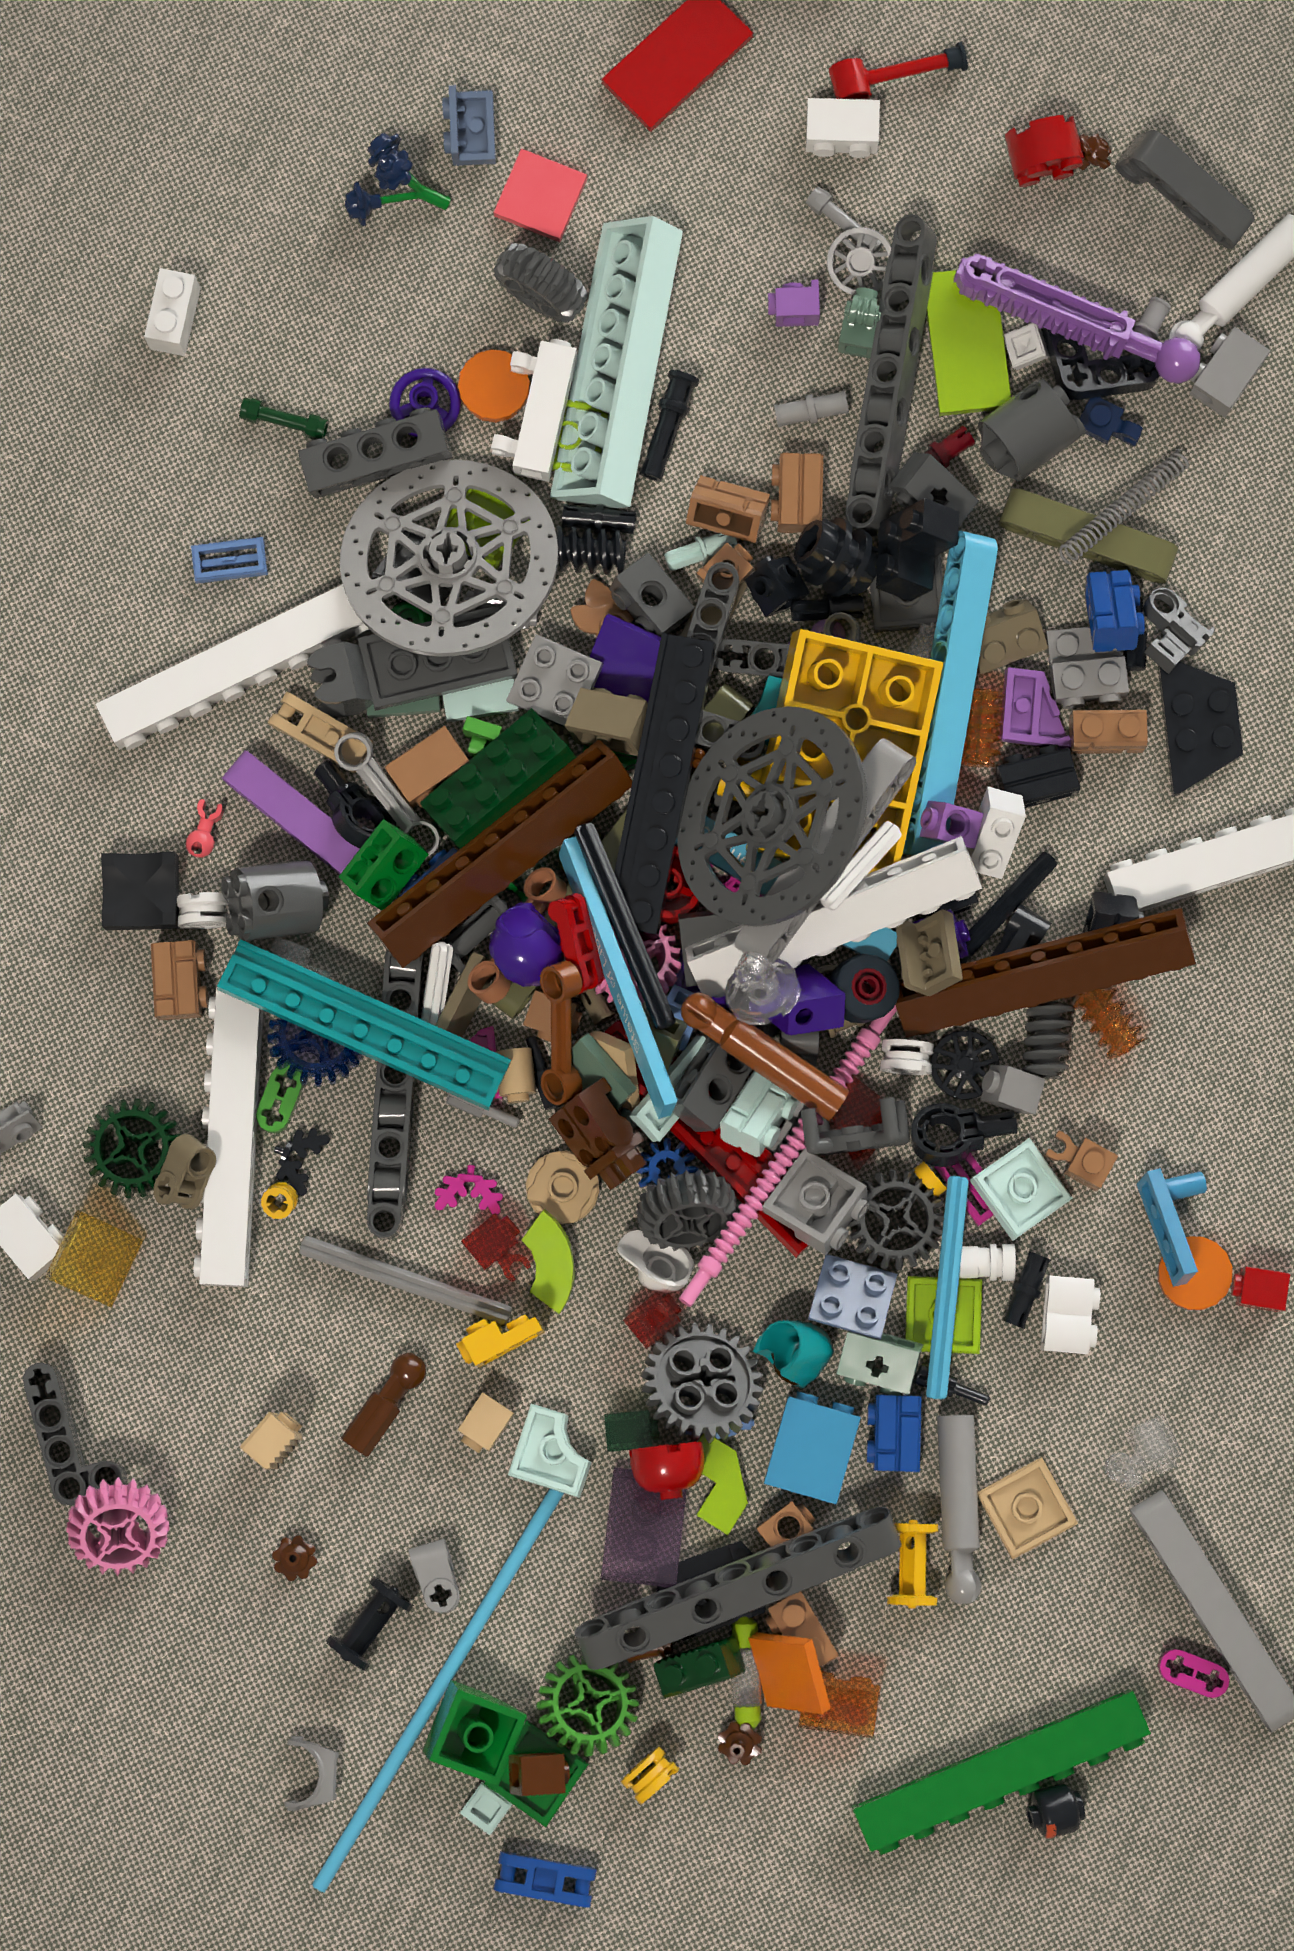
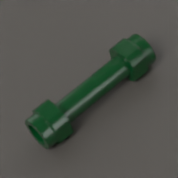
M246 397L242 401L239 418L247 420V422L258 424L259 420L273 423L305 432L306 438L314 440L325 439L329 420L321 418V416L310 414L309 418L265 407L261 400Z

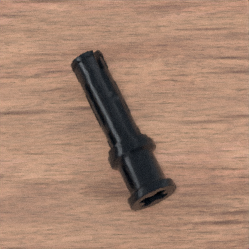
M670 370L668 373L670 381L665 396L658 402V409L661 411L639 473L641 476L653 481H662L681 420L689 415L688 403L693 388L698 387L700 382L695 376L678 370Z

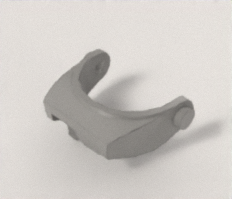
M291 1736V1739H288L287 1745L303 1747L312 1754L318 1764L319 1778L317 1787L310 1797L304 1801H285L284 1807H287V1811H299V1809L336 1800V1772L339 1753L317 1743L304 1741L303 1736Z

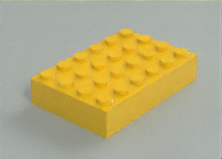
M799 629L792 632L776 707H801L829 718L849 736L862 762L875 744L883 738L916 758V765L910 777L853 854L854 856L884 822L889 821L899 827L902 834L901 838L869 872L871 873L902 859L944 662ZM781 736L769 738L766 755L779 748ZM804 740L800 755L822 779L830 777L834 770L827 756L813 742ZM786 762L777 780V784L784 783ZM773 763L763 767L760 783H765ZM797 766L794 788L810 785L812 780ZM817 793L800 797L798 800L799 806L801 807L815 798ZM834 800L829 802L828 809L832 805ZM816 810L799 822L807 837L809 836ZM793 834L787 841V844L798 851L801 845L795 834ZM758 848L757 852L763 853L765 849ZM779 848L776 849L774 856L790 859L788 854Z

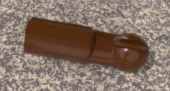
M407 1352L398 1355L391 1364L388 1381L380 1392H373L340 1439L368 1458L399 1414L400 1409L398 1405L408 1390L417 1388L424 1381L426 1376L424 1361L414 1353Z

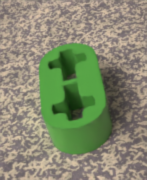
M287 1064L281 1065L274 1069L269 1078L256 1112L258 1124L268 1133L282 1132L288 1127L304 1088L303 1075L296 1067ZM288 1072L293 1073L292 1079L297 1084L295 1088L288 1087L284 1097H281L279 1094L282 1085L277 1080L279 1076L286 1077ZM277 1101L282 1102L279 1114L283 1116V1120L281 1122L275 1121L272 1126H268V1119L264 1116L265 1111H272Z

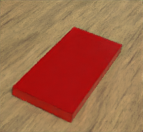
M686 0L601 79L602 84L652 132L753 39L754 33L721 0Z

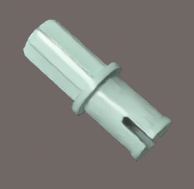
M721 533L704 538L697 536L694 543L666 552L665 561L671 571L700 561L705 565L727 542L734 548L737 541L735 537Z

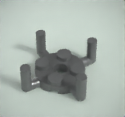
M894 1097L879 1099L882 1116L881 1124H874L871 1127H864V1125L850 1126L840 1130H830L829 1121L823 1117V1125H818L816 1108L801 1110L807 1152L828 1156L865 1149L872 1150L906 1145L910 1140L905 1100L895 1101Z

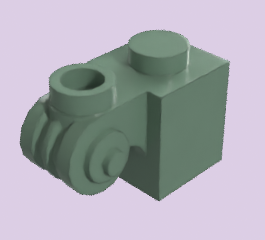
M860 287L856 289L853 299L847 300L838 344L839 353L871 358L876 323L880 321L881 317L879 305H877V291Z

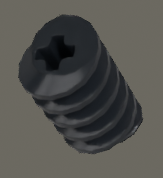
M561 526L556 527L558 564L561 572H566L570 562L573 563L575 573H580L585 563H587L590 574H595L599 564L602 565L604 575H609L614 565H616L618 574L625 570L626 540H622L619 530H615L611 540H609L605 529H600L595 539L590 528L585 529L581 538L578 537L576 527H571L568 536H564Z

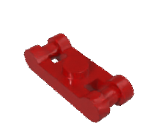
M573 893L565 898L552 901L548 906V914L553 921L557 922L561 939L560 946L566 961L574 964L580 973L582 989L579 994L600 986L604 980V974L585 898L579 893Z

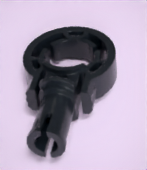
M333 760L325 761L316 768L314 775L330 794L326 803L333 811V825L339 835L347 842L361 848L383 819L396 826L395 820L376 797L368 795L357 782H349ZM363 816L371 820L376 828L369 829L363 826L360 829L358 828L359 822L354 817L361 819Z
M946 1103L932 1104L923 1108L915 1116L911 1127V1146L915 1154L930 1165L938 1167L953 1166L966 1159L970 1152L983 1150L986 1138L1017 1134L1018 1128L1016 1117H1014L1015 1113L1013 1110H1010L1008 1112L981 1116V1114L975 1112L974 1107L960 1109L957 1106ZM929 1124L931 1126L944 1124L951 1127V1130L957 1134L958 1139L952 1145L940 1146V1152H936V1144L928 1139L926 1132L928 1131Z

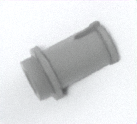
M1151 297L1139 322L1134 323L1132 330L1158 340V330L1170 312L1171 305L1159 297Z

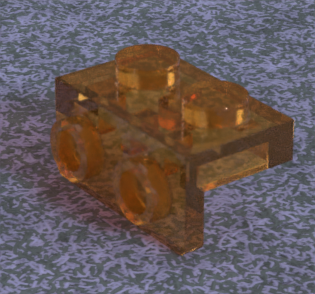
M821 1671L831 1709L824 1714L800 1711L798 1728L873 1738L881 1686L873 1684V1680L866 1677L855 1676L851 1677L850 1681L835 1679V1674Z

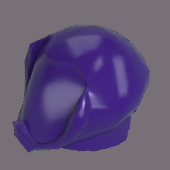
M523 902L515 904V906L509 908L497 918L496 927L491 934L489 950L495 965L506 979L523 987L541 986V971L545 967L566 961L560 946L561 939L558 928L550 924L536 910L532 903Z

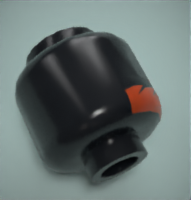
M1058 1784L1035 1791L1032 1794L1031 1806L1026 1807V1815L1032 1829L1037 1828L1042 1836L1051 1839L1077 1831L1080 1827V1822L1085 1819V1809L1082 1798L1077 1790L1072 1791L1068 1785Z

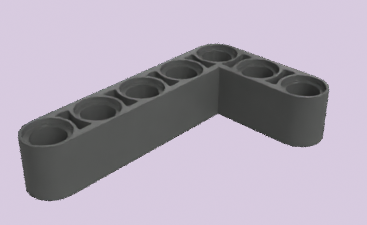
M727 562L715 563L706 573L687 633L689 638L716 643L711 674L739 589L740 580L738 572L733 565ZM718 572H728L733 577V583L728 589L719 590L712 584L713 577ZM712 606L720 609L722 612L720 622L715 625H707L702 621L701 614L707 607ZM703 710L696 746L710 749L715 742H709L703 737V730L709 723L720 724L724 728L725 734L739 721ZM765 740L759 742L757 750L752 753L743 752L738 759L752 761L759 758L765 750Z

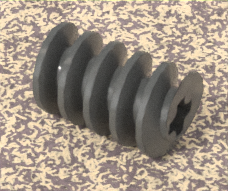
M1050 1001L1026 1010V1015L1036 1021L1025 1024V1030L1035 1035L1024 1039V1045L1034 1050L1023 1053V1059L1033 1065L1023 1067L1022 1071L1044 1079H1063L1058 1076V1072L1069 1069V1065L1059 1061V1057L1069 1055L1070 1050L1061 1047L1060 1042L1071 1040V1036L1061 1032V1028L1072 1025V1021L1062 1017V1014L1073 1011V1006Z

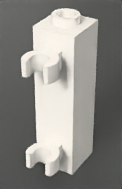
M550 339V342L541 341L537 357L518 351H513L510 362L511 372L533 375L519 439L516 440L504 435L494 434L491 449H493L492 454L514 457V475L547 482L550 480L577 361L576 348L571 347V344L567 341L560 339Z

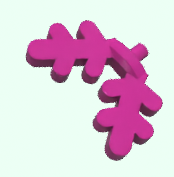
M468 1165L467 1174H458L457 1177H443V1183L448 1184L449 1187L447 1189H435V1195L440 1196L435 1202V1208L443 1210L447 1204L452 1208L456 1207L458 1202L455 1194L458 1192L461 1197H465L468 1193L464 1185L465 1182L475 1183V1187L470 1193L471 1197L477 1198L481 1194L483 1199L479 1203V1208L485 1210L488 1207L493 1215L501 1212V1207L497 1201L503 1199V1194L491 1192L490 1188L497 1186L496 1180H484L483 1175H474L475 1166Z

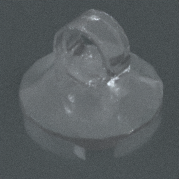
M745 952L734 969V973L728 979L724 992L727 1005L737 1020L749 1025H765L770 1023L768 1018L774 1017L780 1012L782 1016H785L793 1009L798 1002L801 988L797 974L788 962L778 958L771 964L769 960L758 953Z

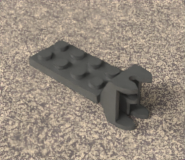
M497 605L463 613L454 618L453 626L464 627L482 621L498 612L501 606ZM432 621L420 623L418 625L427 627L431 625ZM440 630L439 636L441 637L444 635V630ZM373 634L358 638L359 645L340 642L319 648L310 655L307 661V666L314 669L311 674V681L321 684L314 693L315 697L322 702L318 709L333 718L360 714L371 705H374V709L377 711L517 677L509 639L475 653L439 657L406 651Z

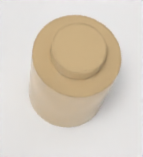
M513 1048L495 1052L511 1059V1064L499 1087L500 1097H507L508 1103L530 1101L529 1095L536 1093L532 1048Z

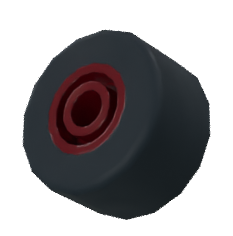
M861 954L847 959L832 971L829 978L830 982L845 993L844 1019L851 1023L864 1024L884 1017L894 1008L899 998L900 982L896 971L888 961L877 955Z

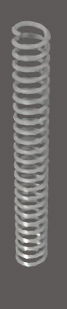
M1177 449L1175 453H1172L1170 457L1162 461L1147 476L1128 489L1123 496H1120L1118 500L1099 513L1094 520H1091L1089 524H1086L1084 528L1065 541L1059 548L1062 560L1071 565V562L1062 553L1063 548L1070 559L1078 560V556H1083V552H1088V548L1091 549L1093 544H1097L1098 540H1102L1103 536H1107V532H1112V528H1117V524H1121L1122 520H1126L1127 516H1131L1132 512H1136V508H1141V504L1144 505L1146 500H1150L1151 496H1155L1156 492H1160V488H1165V484L1168 485L1170 480L1173 481L1175 477L1179 476V473H1183L1184 469H1188V460L1185 456L1179 454L1181 449ZM1177 456H1180L1185 461L1186 466L1182 464ZM1173 460L1177 462V464L1181 467V470H1179L1178 467L1173 463ZM1168 464H1170L1173 467V469L1177 472L1176 474H1174L1171 468H1169ZM1163 467L1166 468L1167 471L1172 475L1171 478L1164 471ZM1159 472H1161V473L1163 474V476L1167 479L1166 482H1165L1164 479L1159 475ZM1154 476H1156L1159 479L1162 485H1159V483L1154 479ZM1149 479L1153 481V483L1157 486L1158 489H1155L1153 487V485L1149 482ZM1144 483L1149 486L1153 493L1149 492V490L1145 487ZM1140 488L1144 490L1148 497L1144 496V494L1140 491ZM1135 491L1141 496V498H1143V501H1140V499L1136 496ZM1130 495L1134 497V499L1138 502V505H1136L1133 502V500L1130 498ZM1125 499L1130 502L1134 509L1130 508V506L1126 503ZM1121 504L1125 506L1129 513L1125 512V510L1121 507ZM1116 508H1118L1122 512L1124 517L1120 516V514L1116 511ZM1111 511L1115 513V515L1119 518V521H1117L1112 516ZM1106 515L1110 517V519L1114 522V525H1112L1107 520ZM1101 519L1106 522V524L1109 526V529H1107L1104 526ZM1096 523L1101 526L1105 533H1102ZM1092 528H1094L1097 531L1100 537L1096 536V534L1092 531ZM1087 532H1089L1093 536L1095 541L1091 540V538L1087 535ZM1082 536H1084L1089 541L1090 545L1086 544ZM1077 540L1084 545L1085 549L1081 548ZM1072 544L1080 550V553L1073 548ZM1067 548L1072 550V552L1075 554V557L1071 556Z

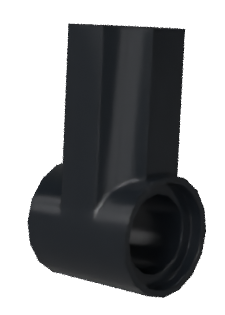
M1020 904L1003 932L1005 934L991 956L1038 945L1052 923Z

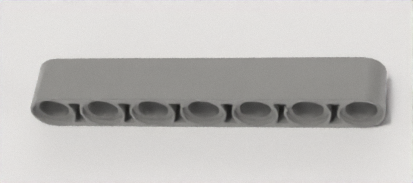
M885 738L875 744L862 762L866 778L867 805L862 833L855 851L910 777L916 765V758ZM839 798L834 800L826 812L816 848L820 854L824 852L832 836L838 814ZM817 866L816 869H817V871L819 872V871H820V867ZM799 867L779 876L765 896L776 894L791 887L804 877L805 871L802 867ZM818 902L803 913L778 924L756 927L743 926L735 939V948L762 966L770 967L781 955Z
M1159 1490L1129 1509L1136 1524L1267 1729L1273 1733L1294 1719V1694L1167 1495L1162 1490Z

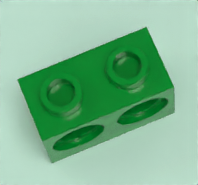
M383 819L339 875V878L355 895L382 911L398 896L399 892L420 868L429 853L413 837Z

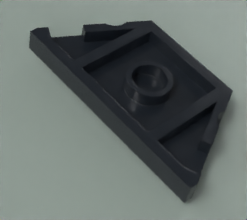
M1181 662L1169 674L1157 664L1172 797L1179 796L1188 788L1201 780H1205L1243 755L1235 683Z

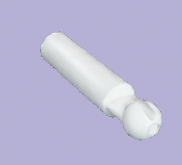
M1287 214L1199 300L1201 311L1191 321L1184 320L1176 323L1169 332V339L1175 337L1187 339L1195 344L1199 351L1204 343V334L1214 324L1224 327L1294 258V215Z

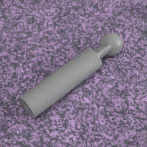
M974 1415L937 1416L943 1549L951 1553V1572L945 1580V1591L952 1602L956 1604H971L980 1595L982 1587L980 1577L973 1571V1552L980 1548Z

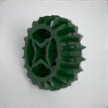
M136 1098L134 1099L132 1110H130L127 1101L123 1099L119 1101V1113L116 1112L113 1106L108 1105L105 1107L106 1112L110 1116L107 1120L99 1114L94 1117L95 1121L101 1124L99 1130L93 1127L87 1128L86 1132L95 1136V1141H84L83 1147L94 1150V1154L86 1155L84 1162L90 1164L97 1162V1165L91 1168L89 1174L92 1177L104 1174L98 1183L101 1188L107 1187L113 1181L111 1194L117 1196L124 1186V1194L127 1199L133 1198L135 1188H138V1193L142 1198L148 1197L147 1185L150 1184L154 1190L155 1181L161 1172L169 1146L181 1134L170 1135V1132L178 1127V1123L175 1120L163 1123L169 1115V1112L165 1109H162L154 1116L156 1111V1104L154 1102H149L145 1110L142 1111V1100ZM132 1119L146 1120L151 1122L156 1129L151 1132L146 1131L142 1134L134 1135L126 1126L125 1121ZM115 1128L119 1143L117 1148L110 1153V1157L106 1158V1141ZM126 1136L137 1144L139 1141H142V1145L137 1148L141 1161L131 1154L127 1157L125 1156L126 1152L130 1149ZM162 1139V1154L158 1164L152 1169L148 1158L149 1151L157 1144L158 1140ZM126 1163H134L143 1176L132 1179L117 1176L111 1169L117 1165L122 1166Z

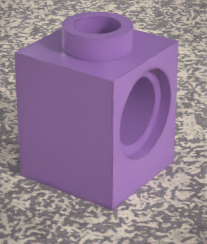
M928 801L927 807L921 816L920 823L922 828L919 837L946 843L962 836L966 848L975 849L984 813L946 802ZM948 817H950L951 826L950 829L947 831L946 821Z

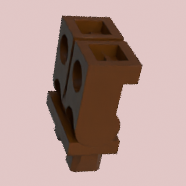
M602 1078L576 1095L564 1107L552 1115L549 1121L578 1161L588 1167L584 1170L588 1178L591 1180L599 1174L608 1188L612 1190L645 1166L647 1162L636 1148L644 1139L638 1131L633 1134L630 1122L617 1113L606 1096L612 1088L606 1079Z

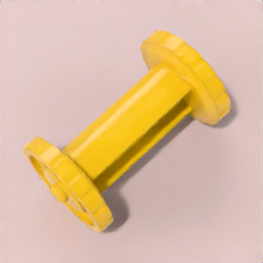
M909 1520V1523H895L901 1540V1547L899 1548V1594L887 1596V1604L907 1605L910 1609H916L917 1605L936 1606L937 1598L926 1595L927 1534L938 1532V1524H918L917 1520ZM912 1537H914V1549H912Z

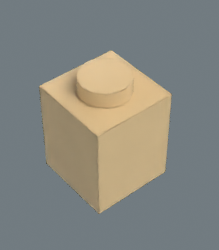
M482 1392L458 1428V1431L464 1434L461 1442L480 1453L482 1448L491 1451L515 1413Z

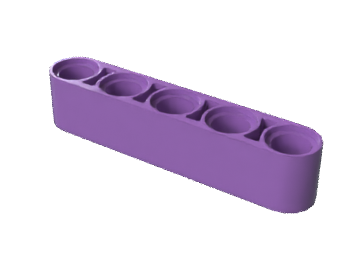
M244 750L223 775L222 780L339 875L360 850V848L353 846L339 835L332 819L248 751Z

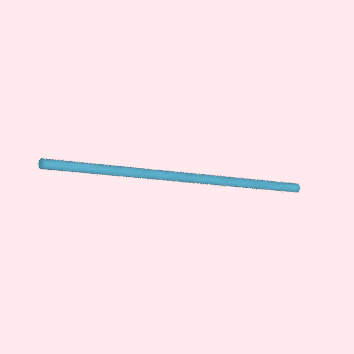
M552 1489L548 1490L314 1880L312 1886L323 1893L327 1890L447 1690L450 1680H453L564 1493Z

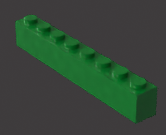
M1128 1689L851 1807L870 1852L878 1850L879 1854L883 1855L901 1847L899 1840L913 1835L915 1840H919L935 1833L934 1826L948 1820L951 1826L970 1818L969 1811L983 1805L985 1811L998 1807L1006 1802L1004 1796L1018 1791L1020 1796L1031 1793L1040 1788L1039 1781L1053 1776L1054 1781H1058L1075 1773L1074 1766L1087 1761L1089 1766L1102 1763L1110 1759L1108 1752L1123 1747L1124 1752L1135 1749L1145 1744L1143 1737L1150 1735L1151 1732L1134 1692Z

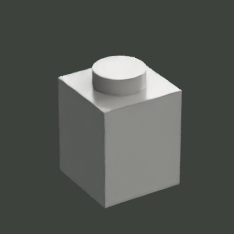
M990 1065L989 1071L985 1074L982 1081L983 1092L980 1100L1009 1111L1013 1110L1018 1114L1035 1115L1046 1079L1011 1066Z

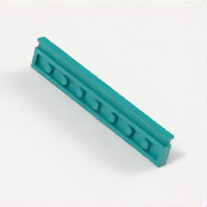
M241 939L217 985V990L488 1111L511 1064V1059Z

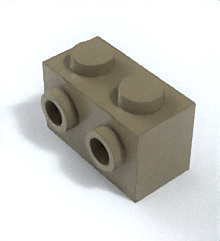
M580 688L565 727L576 744L591 746L600 740L611 751L638 756L648 702L637 695L630 694L625 697L615 695L603 688H596L595 690Z

